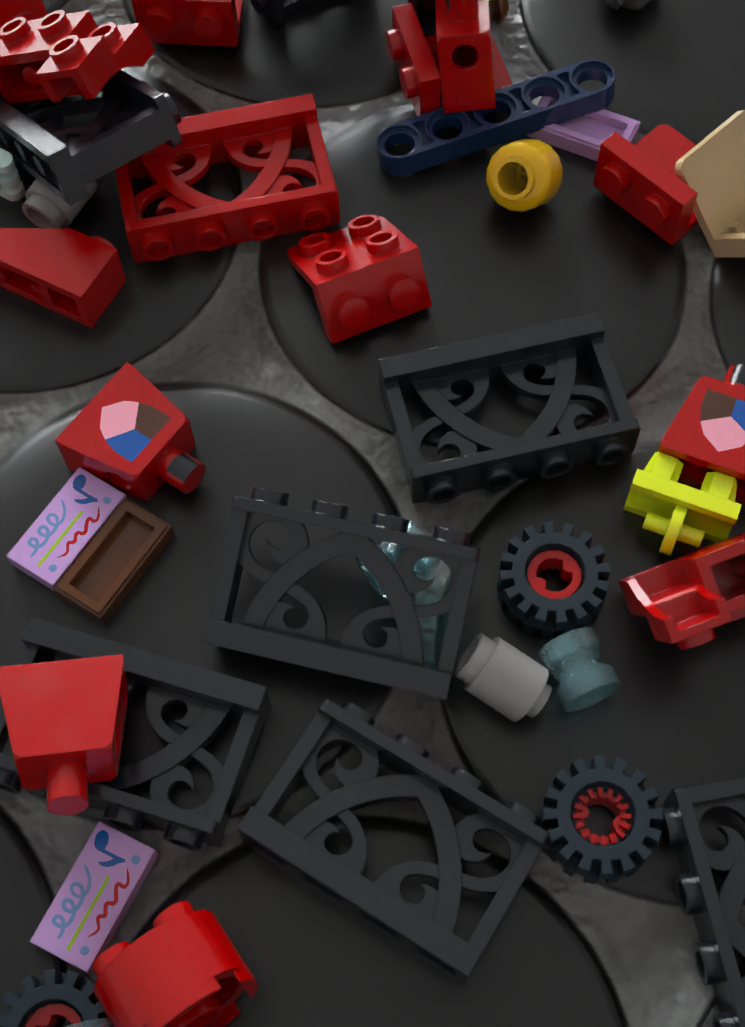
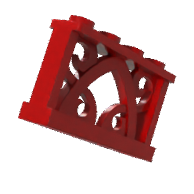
M312 93L181 118V123L177 124L183 140L182 144L172 148L164 143L115 170L126 235L133 260L136 263L161 261L171 256L202 250L213 251L222 246L253 240L264 241L274 236L305 230L316 231L340 222L339 193L331 170ZM308 146L312 162L302 159H290L292 149ZM231 161L243 170L260 173L253 183L231 202L207 196L190 187L207 173L211 164ZM285 173H297L307 176L315 182L316 186L302 188L296 178L285 175ZM148 176L154 185L135 196L132 179ZM164 196L167 197L158 205L157 216L142 218L144 210L150 203Z

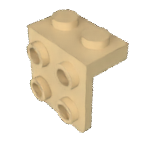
M745 110L734 113L675 164L677 178L698 193L693 212L715 258L745 257Z

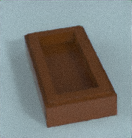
M124 498L53 587L57 597L105 626L175 535L172 525L129 499Z

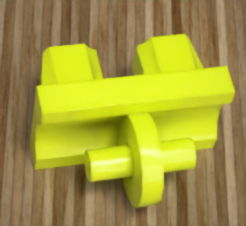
M655 452L644 470L637 468L623 510L646 517L642 528L664 536L659 552L668 556L671 555L676 540L699 548L703 538L714 542L727 539L733 525L737 521L742 504L735 502L736 478L716 471L707 472L701 488L698 490L678 483L684 465L678 458L661 452Z

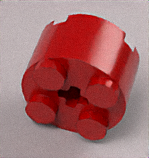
M187 900L179 901L167 907L153 921L154 928L131 944L129 942H120L102 952L92 964V968L98 977L93 989L94 995L113 1027H226L241 1013L234 1001L243 990H246L251 999H253L258 990V982L215 914L210 910L195 911Z

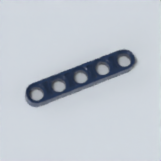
M583 60L496 89V108L444 113V107L391 124L384 128L376 139L379 165L384 172L390 175H409L540 131L544 126L558 125L602 110L609 106L614 99L616 79L614 68L603 60ZM587 80H598L605 84L603 88L596 91L584 90L579 85ZM544 95L551 96L557 100L555 104L548 107H538L531 102L533 99ZM496 111L504 112L510 116L501 123H489L483 119L487 114ZM448 127L461 131L459 136L448 140L435 136L439 130ZM404 143L413 147L409 153L401 156L387 153V150L395 144Z

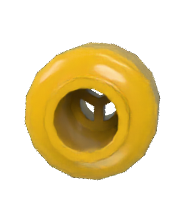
M538 139L518 140L502 146L491 157L487 167L486 183L490 195L500 206L510 211L525 212L547 204L557 194L562 183L563 167L558 154L550 145Z

